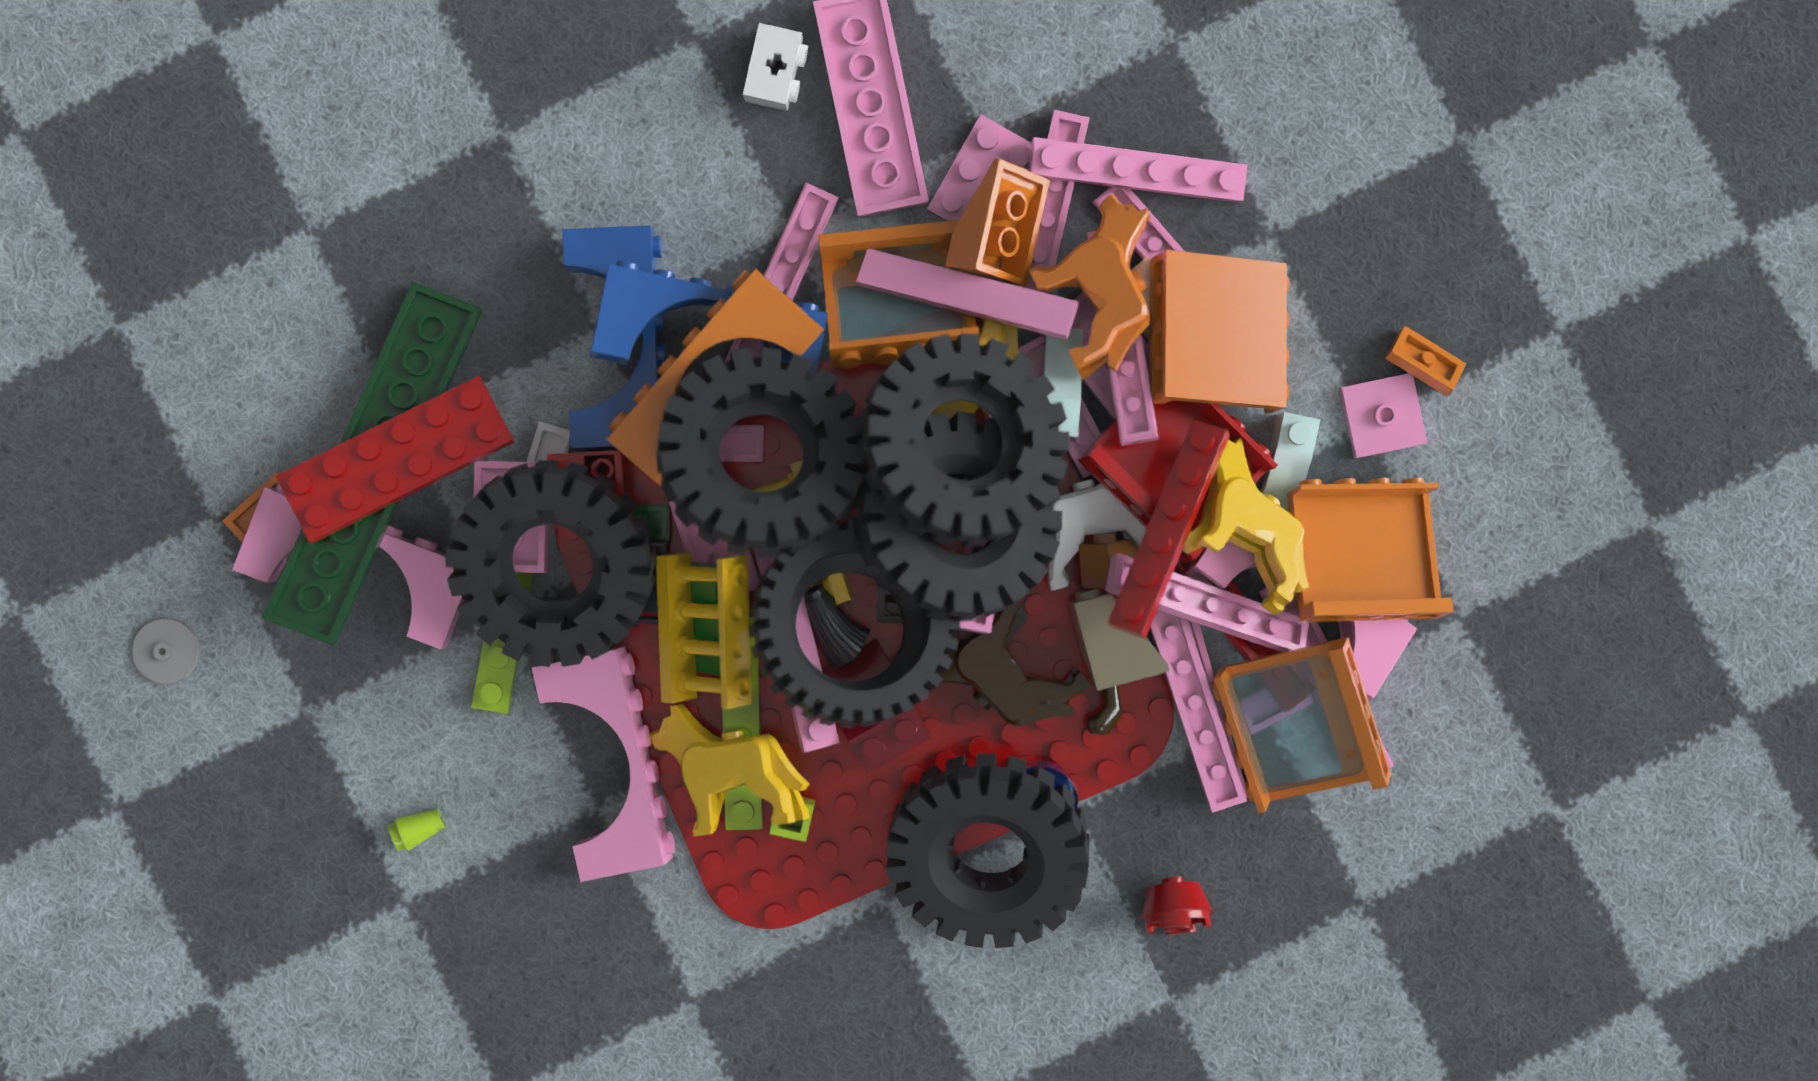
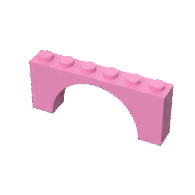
M279 483L277 488L264 487L232 569L265 583L277 582L302 529ZM389 525L379 547L396 561L409 587L412 611L406 637L442 650L448 646L460 615L457 608L464 601L462 595L451 596L447 578L454 572V569L452 567H445L446 554L436 550L437 543L418 536L414 542L401 537L403 530Z
M1228 540L1224 547L1217 552L1202 547L1204 550L1191 562L1185 574L1194 580L1223 590L1238 573L1256 567L1254 553ZM1408 620L1338 622L1341 638H1349L1368 700L1375 697L1416 632L1417 628L1410 624Z
M625 646L609 649L607 653L593 660L589 654L585 655L582 662L577 665L562 667L561 660L553 661L550 667H532L540 704L547 702L570 703L597 714L617 733L629 760L630 786L626 802L620 814L605 831L582 839L572 846L580 882L664 866L673 858L672 853L675 852V841L673 834L670 831L667 832L664 820L667 817V806L664 797L659 796L656 782L659 781V770L654 760L651 761L648 749V746L651 745L650 731L648 726L642 723L640 711L643 710V700L640 691L634 687L632 675L635 674V665L631 654H627Z

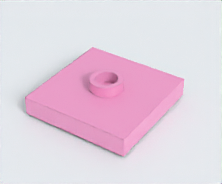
M1408 373L1339 388L1354 459L1427 444L1413 375Z

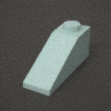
M1071 328L1068 340L1049 335L1045 336L1043 374L1046 375L1055 388L1047 397L1051 404L1062 402L1067 420L1059 426V430L1069 432V439L1078 437L1082 381L1068 350L1074 347H1083V329Z
M1283 412L1276 416L1269 449L1271 458L1278 466L1264 473L1261 493L1276 497L1280 502V507L1289 512L1287 493L1299 486L1300 481L1306 480L1314 453L1320 419Z

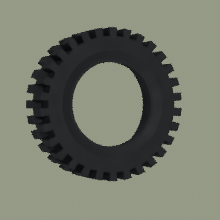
M847 518L839 525L836 522L831 533L820 541L814 537L810 540L809 546L806 549L790 554L786 547L763 574V580L755 590L753 597L756 598V601L751 606L749 617L754 618L753 624L749 627V638H755L756 645L751 648L754 659L761 658L763 665L758 669L762 677L764 678L769 675L774 682L769 686L775 695L782 692L787 697L783 703L791 709L796 706L803 709L802 716L808 719H812L815 716L821 718V724L829 726L834 723H841V728H852L855 725L866 727L877 722L882 723L922 702L930 695L928 692L936 688L943 680L940 677L941 673L949 670L953 660L949 659L948 655L956 651L958 640L952 639V634L960 630V621L956 622L955 619H952V616L942 621L926 617V609L922 607L912 611L898 603L897 600L901 594L892 588L889 592L895 599L901 612L903 637L898 654L883 672L862 681H843L819 671L807 659L798 641L796 616L800 602L808 589L817 581L832 574L857 573L872 579L880 574L875 565L866 567L859 550L865 543L863 537L855 538L854 518Z

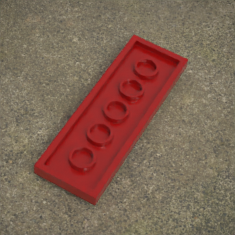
M478 376L275 477L308 541L313 544L515 442L481 377Z

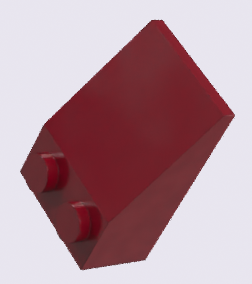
M874 639L863 646L856 660L835 668L828 665L822 669V672L832 678L843 681H862L877 676L891 663L877 639ZM915 705L906 712L882 723L877 722L866 727L855 725L852 728H841L866 774L931 737Z

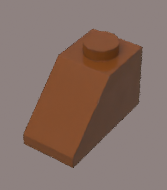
M1103 533L1093 535L1092 542L1079 544L1082 588L1106 589L1111 557L1120 553L1134 558L1138 548L1131 539H1116L1115 533Z

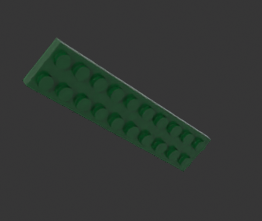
M412 281L340 444L447 392L482 314L481 308ZM399 501L313 544L308 541L303 529H301L262 619L335 647Z

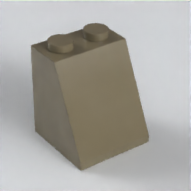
M1089 588L1074 593L1076 599L1068 601L1088 680L1094 689L1099 691L1170 672L1167 662L1147 638L1143 639L1111 628L1107 624L1116 602L1111 594L1100 592L1099 588Z

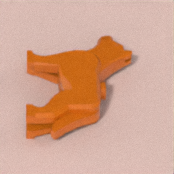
M1110 194L1100 204L1099 209L1102 214V220L1099 228L1090 239L1078 245L1056 266H1034L1028 269L1038 290H1049L1051 292L1062 287H1080L1097 311L1092 321L1088 344L1084 347H1074L1068 350L1082 380L1091 376L1107 360L1109 369L1117 372L1125 354L1150 322L1149 310L1141 291L1147 289L1138 269L1131 272L1129 270L1135 244L1151 218L1147 208L1137 211L1133 204H1121L1114 194Z

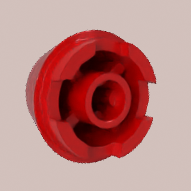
M1169 877L1162 879V884L1147 888L1140 919L1144 920L1145 932L1148 935L1155 934V928H1164L1166 935L1196 932L1195 924L1202 923L1203 928L1206 929L1212 927L1210 914L1213 913V909L1199 882L1184 881L1183 877Z

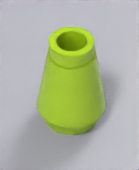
M438 808L397 817L395 822L387 825L391 839L398 852L404 849L410 851L440 830L446 828Z

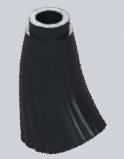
M822 584L810 587L804 595L805 606L816 638L830 667H839L856 660L867 640L870 629L850 619L839 605L836 604V601Z

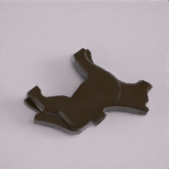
M1016 601L1003 610L998 611L993 620L990 634L975 633L959 642L956 651L948 655V658L953 660L949 670L940 675L943 678L940 683H961L974 686L977 691L973 694V697L986 711L993 707L1007 723L1013 726H1023L1042 719L1058 716H1075L1074 707L1064 702L1085 692L1092 686L1077 667L1069 673L1067 680L1064 682L1042 677L1026 678L1019 664L1005 646L1024 625L1028 617L1026 611Z

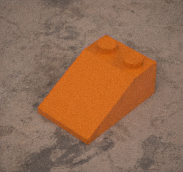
M994 159L952 232L945 267L1019 287H1026L1030 273L1028 269L1031 268L1050 180L1002 159Z

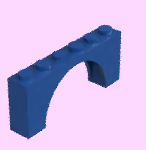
M651 225L562 229L564 266L570 273L591 274L605 279L609 264L616 265L617 261L634 263L639 266L638 270L653 273V270L656 269V258H662L661 236H655ZM665 314L656 318L643 330L641 356L634 373L624 387L599 405L569 412L571 449L576 452L618 450L607 440L613 433L608 426L622 411L628 415L634 409L637 403L632 399L646 383L653 387L661 378L657 370L667 360L665 344H660L659 330H665Z
M617 261L616 265L609 264L590 357L626 365L636 339L656 318L666 312L685 306L700 305L713 307L720 298L727 302L736 291L731 286H726V290L711 287L712 282L701 278H690L689 282L675 279V274L666 270L655 269L653 273L638 270V265L630 262ZM798 302L797 305L824 329L801 355L812 360L809 371L816 374L828 313L819 311V306L815 304ZM759 339L764 348L782 350L781 360L791 362L794 355L791 351L773 342Z

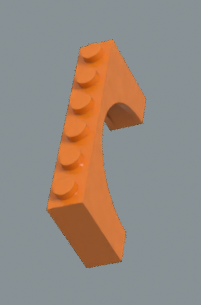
M757 269L751 274L745 270L731 286L736 292L730 299L725 302L720 298L706 314L711 319L702 331L695 327L682 342L686 347L677 359L671 355L657 370L661 378L654 386L651 387L646 383L632 400L637 403L634 409L628 415L622 411L608 426L613 433L607 440L660 486L662 475L657 470V447L660 422L663 421L664 409L671 394L677 395L679 383L686 370L701 353L715 344L726 340L757 338L778 344L793 354L801 356L824 330Z

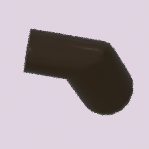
M1119 685L1102 689L1103 708L1097 715L1089 716L1086 721V727L1090 734H1099L1100 736L1109 734L1122 717Z

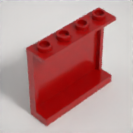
M1176 400L1165 404L1153 403L1159 440L1122 446L1116 417L1077 460L1146 529L1192 420L1227 429L1230 434L1228 440L1234 443L1239 437L1242 439L1248 469L1254 483L1266 471L1275 469L1278 466L1271 458L1270 451L1263 444L1255 442L1245 432L1246 428L1243 423L1237 418L1229 416L1220 407V404ZM1209 487L1190 532L1193 531L1200 522L1204 502L1209 492ZM1200 547L1189 554L1182 550L1178 561L1184 563L1195 560L1204 549Z

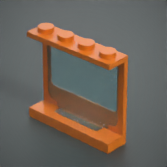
M959 220L818 235L826 311L828 313L829 350L832 368L842 367L850 369L861 364L870 363L892 364L894 360H898L904 351L917 343L924 346L931 337L949 334L950 340L954 341L960 333L979 335L975 316L858 286L856 282L868 248L947 268L945 264L952 232Z
M1348 637L1235 663L1219 669L1212 682L1215 699L1218 702H1222L1225 711L1223 716L1225 730L1229 736L1233 735L1236 744L1234 750L1235 760L1240 769L1244 768L1248 780L1245 783L1246 793L1249 801L1255 802L1258 814L1266 812L1270 801L1366 781H1370L1372 790L1388 787L1391 777L1390 767Z

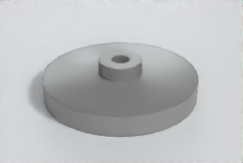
M168 618L154 620L146 624L137 633L132 647L133 661L139 672L150 681L160 684L178 682L186 678L194 670L199 659V643L194 632L183 622Z

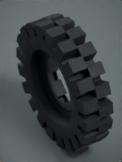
M960 333L954 341L950 340L949 334L931 337L924 346L917 343L904 351L897 361L894 360L881 375L880 379L873 385L864 401L867 403V407L860 413L857 432L863 433V439L857 444L860 463L868 462L870 468L864 477L872 493L881 490L886 497L880 504L892 518L901 513L907 518L904 528L918 536L929 531L934 533L933 542L950 546L957 540H963V546L982 545L991 538L993 541H996L1011 534L1035 517L1037 512L1046 507L1057 492L1053 489L1054 486L1063 480L1068 463L1062 461L1061 457L1070 451L1069 432L1059 430V426L1067 420L1062 402L1050 403L1047 396L1055 388L1046 375L1043 374L1035 380L1029 373L1035 363L1021 352L1014 359L1006 356L1009 345L991 338L985 346L980 345L979 335ZM950 401H967L980 406L992 416L1001 433L1002 452L997 465L989 474L971 481L957 480L943 474L932 464L924 448L923 430L927 418L938 406Z
M750 348L731 351L728 362L723 363L718 355L702 363L701 374L697 376L691 371L679 383L678 394L676 396L671 394L664 409L663 421L660 422L657 470L662 475L661 488L667 502H675V514L686 527L694 523L699 528L697 534L699 538L712 546L715 545L718 539L728 543L726 552L745 556L746 549L750 548L757 549L758 558L777 557L781 548L787 547L789 553L792 554L808 548L810 540L814 537L818 541L822 540L834 530L836 522L838 520L842 521L851 508L866 463H860L857 444L863 439V433L857 432L860 416L854 417L853 415L856 403L847 389L838 393L835 390L838 379L824 368L817 375L809 371L812 360L794 353L790 363L782 361V350L763 348L761 358H752ZM754 415L771 416L783 421L793 429L802 445L803 461L798 474L790 483L773 491H753L737 484L726 473L720 459V444L726 431L740 419Z
M539 460L534 467L529 468L527 463L510 468L503 476L497 475L464 507L463 514L455 521L449 537L453 538L454 541L446 549L445 567H452L454 569V572L447 578L451 596L462 595L464 600L457 608L467 624L476 619L479 621L482 627L476 635L489 646L496 639L504 642L505 646L502 654L519 661L524 652L532 654L531 665L550 667L555 658H560L562 667L580 664L585 655L588 654L593 660L607 653L614 642L618 645L630 632L652 593L656 576L652 575V571L657 565L656 546H649L648 544L652 532L646 517L637 519L634 512L638 505L627 492L619 497L612 490L616 482L602 473L596 479L587 476L589 468L587 466L570 462L566 468H558V460ZM551 524L570 529L580 536L589 548L593 561L592 577L587 587L577 596L564 601L544 600L526 590L518 580L513 567L514 548L519 538L536 526Z

